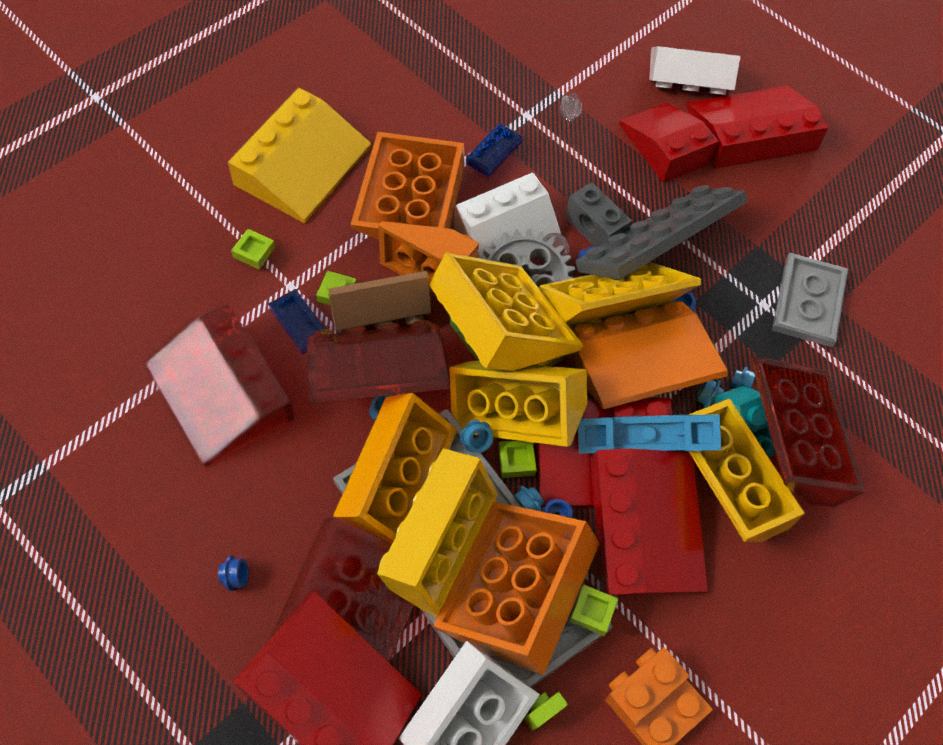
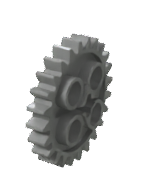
M515 229L513 238H510L505 232L502 236V243L494 238L491 245L493 249L485 247L483 252L485 258H480L522 266L537 287L539 285L572 279L573 277L569 276L573 275L575 271L574 266H566L570 262L571 256H561L564 249L563 245L554 248V237L545 242L543 241V232H540L535 238L532 237L531 229L527 230L526 236H521L519 230ZM538 257L542 259L545 264L537 266L533 264L530 259Z

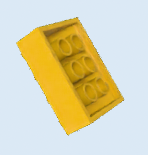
M298 87L228 161L234 186L306 223L371 148V143L326 102Z
M445 253L429 285L436 294L438 301L443 304L451 316V320L464 335L465 341L472 347L480 363L486 369L492 371H515L582 349L583 344L522 266Z
M649 262L621 280L591 274L539 285V289L569 328L573 329V325L595 324L602 322V318L622 317L630 315L629 312L640 309L657 308V306L672 302L700 286L701 278Z

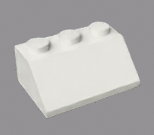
M660 46L652 47L649 80L656 81L655 87L672 89V83L683 84L682 90L699 92V87L702 86L710 87L709 93L726 95V90H735L741 56Z
M533 172L455 205L454 228L457 232L468 235L479 243L478 258H485L483 255L485 247L493 249L491 245L494 238L502 243L503 233L506 232L510 238H513L515 229L519 230L521 236H526L527 230L531 229L532 237L535 238L540 232H543V241L545 242L552 237L557 238L561 234L549 193Z
M466 641L399 739L404 745H506L540 694L492 657Z

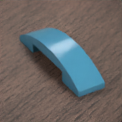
M720 414L581 418L578 426L579 453H595L597 450L631 448L662 451L721 450Z

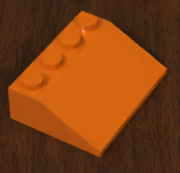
M377 132L351 221V228L379 240L378 225L382 221L450 229L464 171V143Z
M672 301L662 307L640 309L634 314L622 317L612 316L603 322L580 324L571 329L583 344V347L580 351L566 355L567 365L569 368L587 370V390L602 409L728 376V370L697 314L683 302Z
M494 501L433 627L465 643L468 641L481 651L506 663L544 675L598 549L599 541L586 521Z

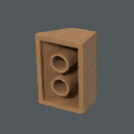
M427 271L329 289L328 297L335 332H343L344 337L362 334L361 328L374 326L375 331L393 328V322L405 320L406 325L424 322V316H428L431 313Z

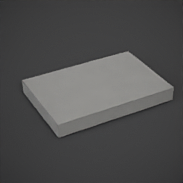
M789 253L785 261L772 331L833 348L837 340L848 268Z

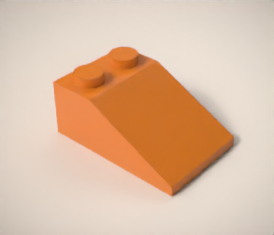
M385 221L378 225L380 264L400 275L427 271L428 282L430 283L445 253L478 258L479 243L470 236L463 235L453 229ZM429 285V291H431L432 293H434V291L432 290V288H431L430 285Z

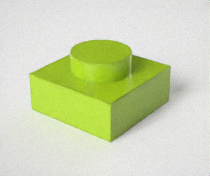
M247 229L231 250L232 256L241 262L260 269L275 249L274 240Z
M327 271L316 294L317 302L330 305L328 297L330 288L357 284V279Z
M518 440L499 442L498 450L502 478L536 475L537 469L533 442Z
M583 585L570 622L605 636L618 598Z
M544 692L536 699L530 708L531 713L525 716L523 720L529 729L533 731L568 704L559 692L550 698Z

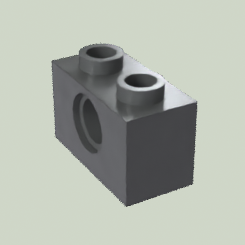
M592 182L569 196L565 218L594 247L601 246L608 242L609 237L624 233L630 229L632 220Z

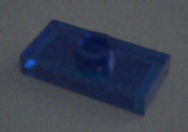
M499 123L466 157V164L489 178L522 143V136Z
M296 289L268 303L270 311L301 354L329 340V333Z

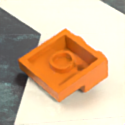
M665 647L657 653L653 648H650L636 661V664L640 667L631 676L624 671L608 685L612 692L605 701L642 745H675L713 709L689 683L687 679L690 675Z

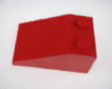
M668 103L624 118L619 122V125L663 183L711 164L719 142L703 121Z

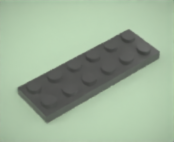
M708 185L697 186L687 196L674 199L672 204L665 209L652 212L651 217L646 220L630 225V229L624 233L615 234L609 237L608 242L587 250L586 255L575 261L578 272L621 280L747 203L746 191L732 190V187L715 189L710 188Z

